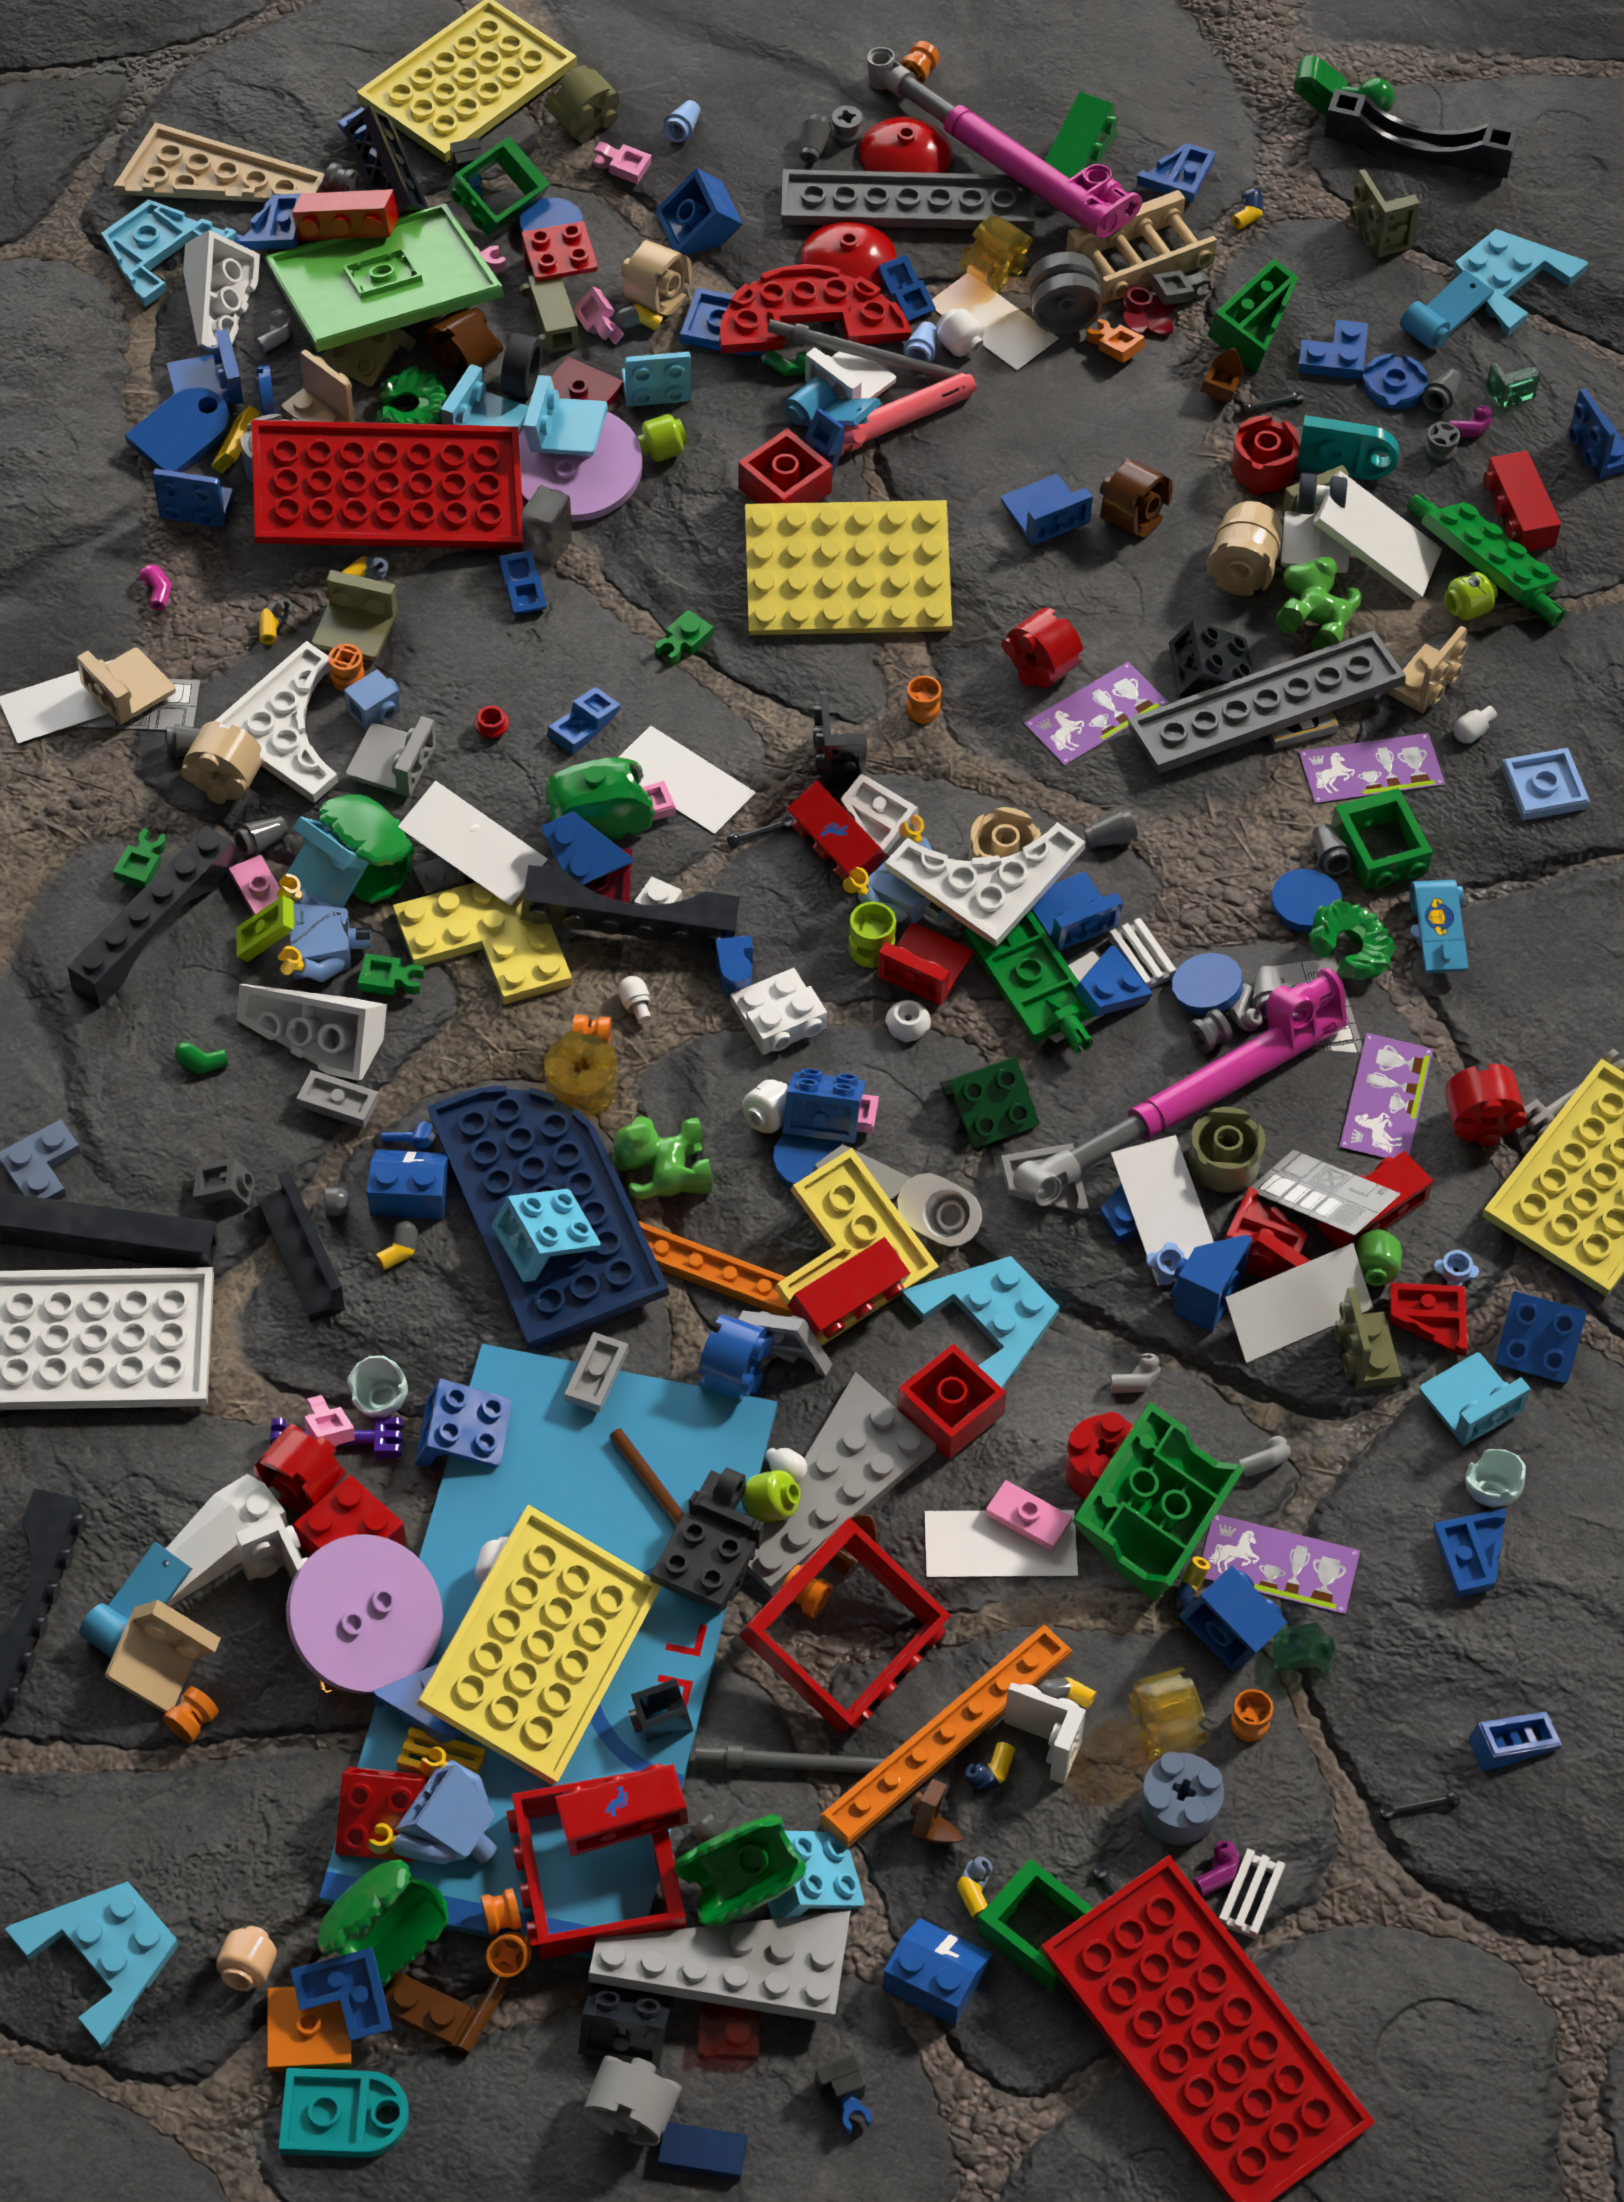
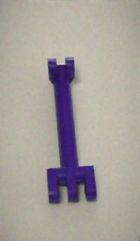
M375 1417V1430H354L355 1440L339 1444L338 1446L374 1445L375 1458H398L402 1455V1447L398 1444L402 1442V1433L399 1430L402 1429L403 1420L399 1417ZM273 1418L271 1420L270 1445L287 1427L285 1419Z

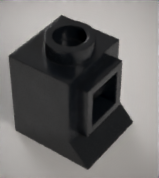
M676 1678L631 1694L635 1709L629 1710L628 1713L635 1733L643 1731L647 1742L680 1730H693ZM665 1709L668 1710V1713L649 1719L648 1715Z

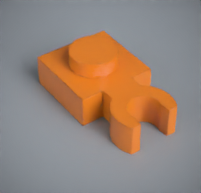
M1099 319L1097 321L1098 330H1093L1090 327L1086 328V339L1088 342L1099 344V351L1122 363L1145 348V337L1122 325L1113 329L1108 321Z

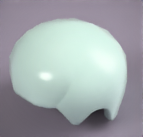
M369 1356L358 1362L347 1380L352 1394V1402L359 1411L370 1418L387 1417L399 1410L408 1393L406 1377L395 1362L385 1356Z
M1485 1450L1477 1463L1471 1462L1469 1464L1465 1479L1466 1490L1476 1502L1485 1506L1499 1508L1510 1505L1523 1492L1526 1465L1518 1455L1507 1450Z

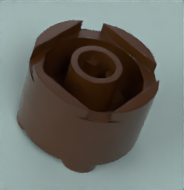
M477 307L472 310L464 308L448 313L426 330V334L430 333V338L426 340L432 357L444 372L449 368L457 375L453 379L458 382L470 364L481 367L484 370L496 361L499 354L503 351L501 341L492 334L486 325L487 318L485 314Z
M1125 459L1112 477L1107 476L1101 484L1100 494L1103 495L1100 518L1133 535L1141 537L1150 535L1159 526L1164 517L1159 514L1163 504L1167 506L1170 504L1173 492L1172 480L1135 460Z

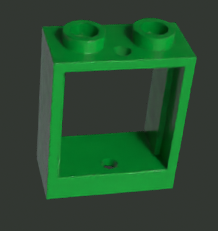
M508 136L453 176L447 190L450 192L453 201L461 205L468 213L473 224L489 237L520 215L526 206L535 200L542 199L551 184L513 139ZM496 163L499 164L525 195L498 216L494 215L468 184Z
M1399 788L1334 807L1331 826L1351 850V867L1364 891L1375 887L1384 888L1393 882L1407 878L1415 879L1424 873H1428L1433 851ZM1396 821L1410 851L1372 861L1357 831Z
M1029 1859L978 1916L977 1933L1053 1993L1063 1983L1039 1951L1005 1924L1036 1889L1076 1920L1092 1910L1093 1907L1032 1859Z

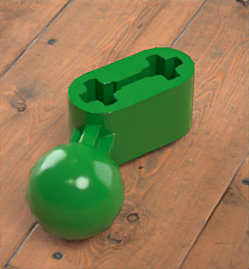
M1307 55L1299 60L1293 86L1294 90L1325 115H1328V109L1335 89L1366 95L1387 113L1394 105L1395 92L1393 86L1379 77L1370 78L1364 81L1360 87H1348L1347 80L1318 56Z

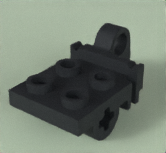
M728 1467L721 1474L713 1470L710 1471L700 1490H695L689 1499V1514L685 1512L653 1568L650 1578L651 1582L722 1612L728 1600L732 1601L736 1597L743 1583L747 1565L750 1560L753 1561L755 1549L759 1550L765 1524L735 1510L744 1494L746 1486V1476Z

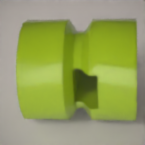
M865 902L857 906L851 913L849 952L856 963L863 967H878L879 952L884 944L888 942L895 946L896 917L889 906L880 902Z

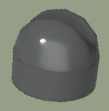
M325 1187L326 1217H337L349 1210L351 1198L349 1193L343 1188Z
M706 1812L696 1823L694 1835L698 1843L702 1844L727 1830L711 1813Z

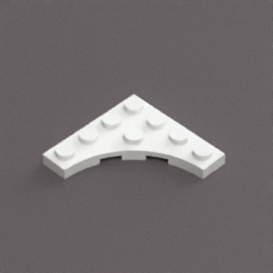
M306 641L215 721L221 722L219 727L230 729L231 725H235L252 735L262 749L259 753L260 757H263L261 766L315 803L338 783L337 773L329 768L320 759L313 747L310 746L306 735L305 714L309 699L318 682L330 670L328 655Z
M1057 822L1040 838L1024 846L1021 852L1003 858L997 855L972 858V861L949 859L948 855L932 851L907 838L887 859L885 869L997 947L1085 849V841Z

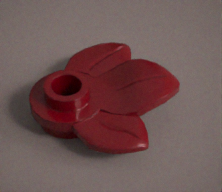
M1133 287L1128 290L1122 299V307L1125 310L1123 321L1128 329L1140 335L1146 330L1158 336L1173 333V323L1168 314L1173 313L1179 308L1178 303L1163 305L1157 294L1152 295L1149 290L1143 287Z

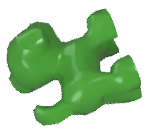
M1319 557L1316 560L1291 565L1286 568L1283 575L1286 588L1293 593L1294 598L1284 604L1274 621L1278 628L1285 633L1296 632L1299 626L1307 620L1321 624L1322 627L1312 642V648L1315 651L1342 642L1345 627L1350 622L1353 612L1360 606L1362 598L1360 591L1356 588L1347 589L1348 600L1329 594L1338 569L1335 560L1331 557Z
M644 1116L635 1117L629 1125L621 1128L615 1134L614 1151L611 1158L614 1166L619 1171L636 1170L644 1166H651L652 1180L646 1185L631 1183L628 1186L629 1194L634 1199H647L655 1195L671 1197L681 1192L696 1194L712 1192V1173L708 1159L697 1161L692 1166V1169L685 1167L686 1157L703 1152L701 1146L703 1142L702 1129L698 1118L685 1120L681 1126V1133L674 1137H659L652 1120Z

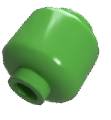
M1377 1229L1361 1235L1356 1240L1354 1248L1365 1283L1372 1286H1381L1394 1281L1399 1276L1402 1262V1246L1396 1237L1385 1230Z

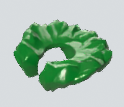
M412 366L403 370L398 376L395 375L381 384L379 398L385 406L376 412L377 423L439 424L442 419L441 408L448 399L443 388L444 385L437 379L435 373L419 371L418 366ZM403 395H412L419 400V405L413 411L400 412L393 408V401Z
M1337 899L1326 907L1323 905L1318 907L1313 918L1312 932L1309 934L1310 946L1318 961L1324 960L1332 954L1336 946L1337 935L1344 932L1362 950L1358 954L1346 956L1339 963L1336 973L1340 979L1364 980L1366 978H1374L1380 976L1388 969L1391 962L1390 957L1395 952L1396 946L1391 945L1393 940L1389 937L1388 929L1384 928L1383 923L1377 920L1375 913H1369L1368 909H1361L1359 904L1350 905L1348 902H1343L1342 899Z

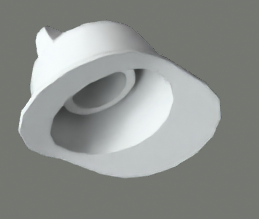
M926 1173L918 1174L908 1179L900 1189L897 1199L898 1211L907 1224L919 1233L940 1244L951 1247L963 1245L970 1241L978 1232L982 1221L981 1207L976 1197L962 1187L941 1176Z

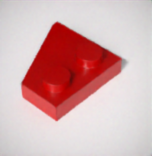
M1248 1187L1225 1239L1241 1235L1250 1236L1263 1228L1301 1254L1308 1234L1296 1224L1289 1222L1285 1214L1275 1206L1269 1209L1258 1199L1259 1192L1255 1188Z
M1263 1228L1250 1235L1252 1242L1246 1273L1267 1280L1310 1261Z
M1390 1282L1388 1290L1390 1323L1459 1356H1466L1468 1344L1465 1286Z

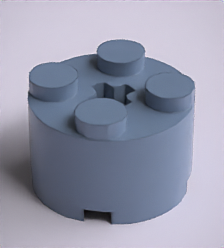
M1174 1751L1165 1753L1148 1770L1139 1800L1140 1815L1150 1833L1160 1841L1179 1846L1190 1844L1209 1835L1217 1823L1224 1799L1222 1774L1218 1768L1197 1755ZM1178 1797H1181V1798H1184L1185 1800H1184V1801H1180V1800H1178L1177 1798H1178Z

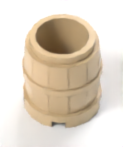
M1254 501L1238 503L1226 512L1215 534V544L1207 560V573L1209 576L1212 573L1213 577L1218 580L1216 585L1231 594L1242 596L1253 595L1254 590L1261 589L1262 587V591L1268 588L1275 572V561L1281 551L1283 527L1277 513L1269 506Z

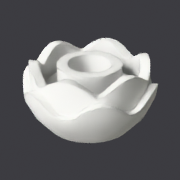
M903 1000L893 1005L889 1009L885 1020L890 1034L903 1042L922 1038L931 1026V1019L927 1009L919 1002L913 1000Z

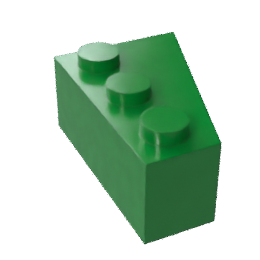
M1079 91L1045 162L1068 178H1072L1088 166L1099 164L1118 135V117L1115 115L1114 103Z
M1273 259L1215 312L1207 336L1225 350L1235 348L1241 362L1257 374L1299 277Z

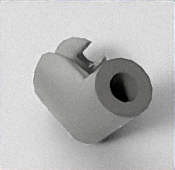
M282 309L270 313L269 319L272 322L270 332L256 339V344L262 353H266L286 342L290 336L291 320Z
M1244 984V990L1240 999L1228 1011L1241 1030L1250 1032L1260 1026L1262 1015L1261 1013L1255 1014L1256 1009L1249 1007L1254 989L1250 985Z
M1145 1353L1139 1357V1365L1131 1374H1112L1110 1376L1111 1393L1146 1391L1159 1377L1161 1368L1158 1357L1152 1353Z
M1274 1436L1270 1438L1266 1443L1268 1449L1239 1460L1241 1466L1245 1468L1243 1472L1246 1478L1267 1471L1289 1459L1291 1447L1287 1445L1284 1437Z

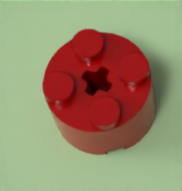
M1257 416L1243 422L1234 439L1231 459V471L1235 479L1246 487L1247 492L1252 495L1278 491L1291 485L1295 479L1301 439L1299 433L1290 423L1284 420L1282 424L1272 421L1271 416Z
M1051 608L1039 609L1011 629L1006 639L1001 643L1003 651L1011 658L1017 668L1020 681L1027 687L1032 685L1042 688L1049 687L1082 662V659H1079V653L1083 651V646L1078 633L1065 617L1059 620L1052 615L1056 611Z
M1488 1064L1489 1069L1477 1071L1476 1066L1466 1068L1451 1077L1445 1086V1099L1455 1134L1464 1140L1479 1142V1145L1482 1147H1491L1498 1144L1501 1137L1510 1134L1527 1123L1524 1104L1514 1072L1509 1067L1501 1064Z
M1108 1412L1104 1415L1089 1417L1081 1421L1069 1435L1065 1460V1476L1071 1489L1081 1498H1087L1133 1427L1119 1413Z
M289 1424L253 1467L254 1474L259 1481L265 1483L268 1489L272 1486L281 1494L277 1501L300 1515H304L337 1487L346 1476L345 1470L333 1456L336 1453L335 1447L325 1438L318 1437L316 1440L294 1424Z

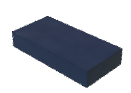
M668 2122L662 2137L658 2166L741 2180L748 2135Z

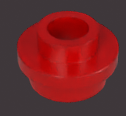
M497 706L483 707L475 717V730L482 737L498 738L504 735L509 728L508 716Z

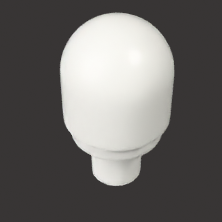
M1488 706L1482 711L1475 709L1460 717L1453 727L1456 739L1462 743H1472L1480 738L1489 729V722L1497 717L1496 710L1492 706Z
M636 976L624 978L618 987V994L624 1008L628 1013L635 1014L639 1024L649 1022L651 1015L648 1007L651 1005V996L646 984Z
M770 1448L765 1453V1460L769 1463L771 1471H785L792 1476L796 1483L805 1477L807 1463L800 1454L789 1448H780L778 1450Z

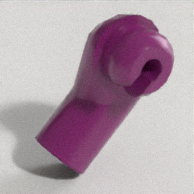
M1477 406L1474 409V416L1468 421L1449 420L1448 423L1457 427L1460 437L1474 438L1491 425L1492 418L1490 416L1492 411L1487 406Z
M1225 1840L1217 1843L1214 1847L1215 1855L1211 1871L1193 1879L1195 1889L1201 1897L1228 1886L1235 1880L1240 1857L1235 1845L1231 1841Z

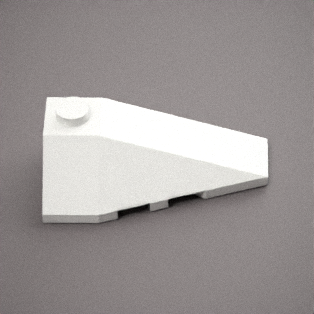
M211 230L185 243L183 273L197 346L212 353L211 345L217 344L215 331L228 329L231 343L235 339L239 329L238 322L241 314L246 312L249 305L247 303L249 295L258 284L260 254Z
M240 984L236 1020L267 1039L276 1040L291 1049L290 1052L299 1058L304 1057L318 1065L317 1068L326 1074L362 1080L384 1039L387 1004L356 998Z
M246 1474L216 1492L166 1547L169 1552L193 1568L167 1603V1606L170 1607L241 1563L236 1532L277 1515H280L285 1527H288L286 1511L265 1483Z

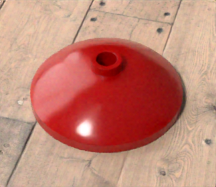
M909 116L889 118L875 124L864 134L859 146V159L863 169L873 172L947 173L953 157L951 141L942 129L924 119Z
M851 221L835 222L817 229L806 239L801 250V265L812 264L840 269V274L855 279L861 276L879 288L883 286V283L876 268L881 264L896 259L894 245L883 232L868 224Z

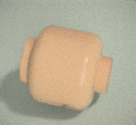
M249 1926L246 1929L240 1928L231 1931L225 1939L216 1962L221 1979L226 1985L239 1991H248L251 1988L261 1986L267 1980L276 1959V1947L269 1939L268 1934L261 1928Z

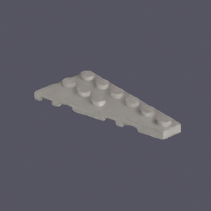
M855 1372L804 1458L807 1463V1473L801 1481L797 1482L801 1491V1498L796 1513L787 1520L765 1524L759 1550L755 1549V1557L753 1561H749L746 1571L771 1594L784 1582L791 1570L796 1565L802 1566L819 1548L822 1541L831 1535L848 1517L851 1518L865 1513L936 1451V1443Z
M851 1911L733 1923L713 1928L704 1926L596 1938L588 1982L834 2024Z

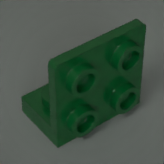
M1017 1056L1006 1058L939 1082L944 1096L954 1095L972 1148H978L1039 1125V1120Z

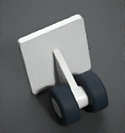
M1302 473L1300 475L1297 512L1286 511L1284 515L1281 551L1282 567L1303 564L1316 560L1319 557H1331L1336 562L1337 572L1347 573L1349 550L1313 524L1322 501L1329 490L1332 500L1340 507L1345 508L1348 485L1346 477L1332 476L1329 483L1330 486L1317 485V476L1315 474Z

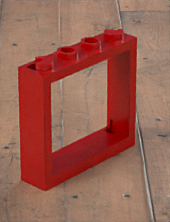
M848 1517L739 1632L738 1636L841 1734L851 1726L857 1730L872 1715L868 1707L876 1698L882 1703L898 1685L893 1679L901 1671L907 1675L921 1661L922 1657L918 1652L925 1644L932 1647L941 1639L942 1635L946 1632L942 1625L951 1615ZM842 1547L924 1624L847 1710L764 1632Z
M642 1770L619 1775L627 1777L630 1775L641 1773ZM612 1776L512 1794L513 1810L506 1811L510 1834L518 1833L520 1846L513 1847L516 1871L524 1870L526 1883L519 1884L523 1909L531 1908L533 1921L526 1922L530 1947L538 1946L540 1960L594 1950L596 1938L686 1929V1916L678 1876L674 1873L675 1861L667 1829L650 1834L665 1913L549 1934L528 1819L558 1814L556 1796L562 1795L572 1787L583 1786L588 1788L602 1784L605 1779Z

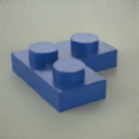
M1336 320L1333 343L1301 340L1298 372L1362 380L1368 323Z
M373 1948L291 1969L300 2010L341 2001L350 2041L393 2030Z

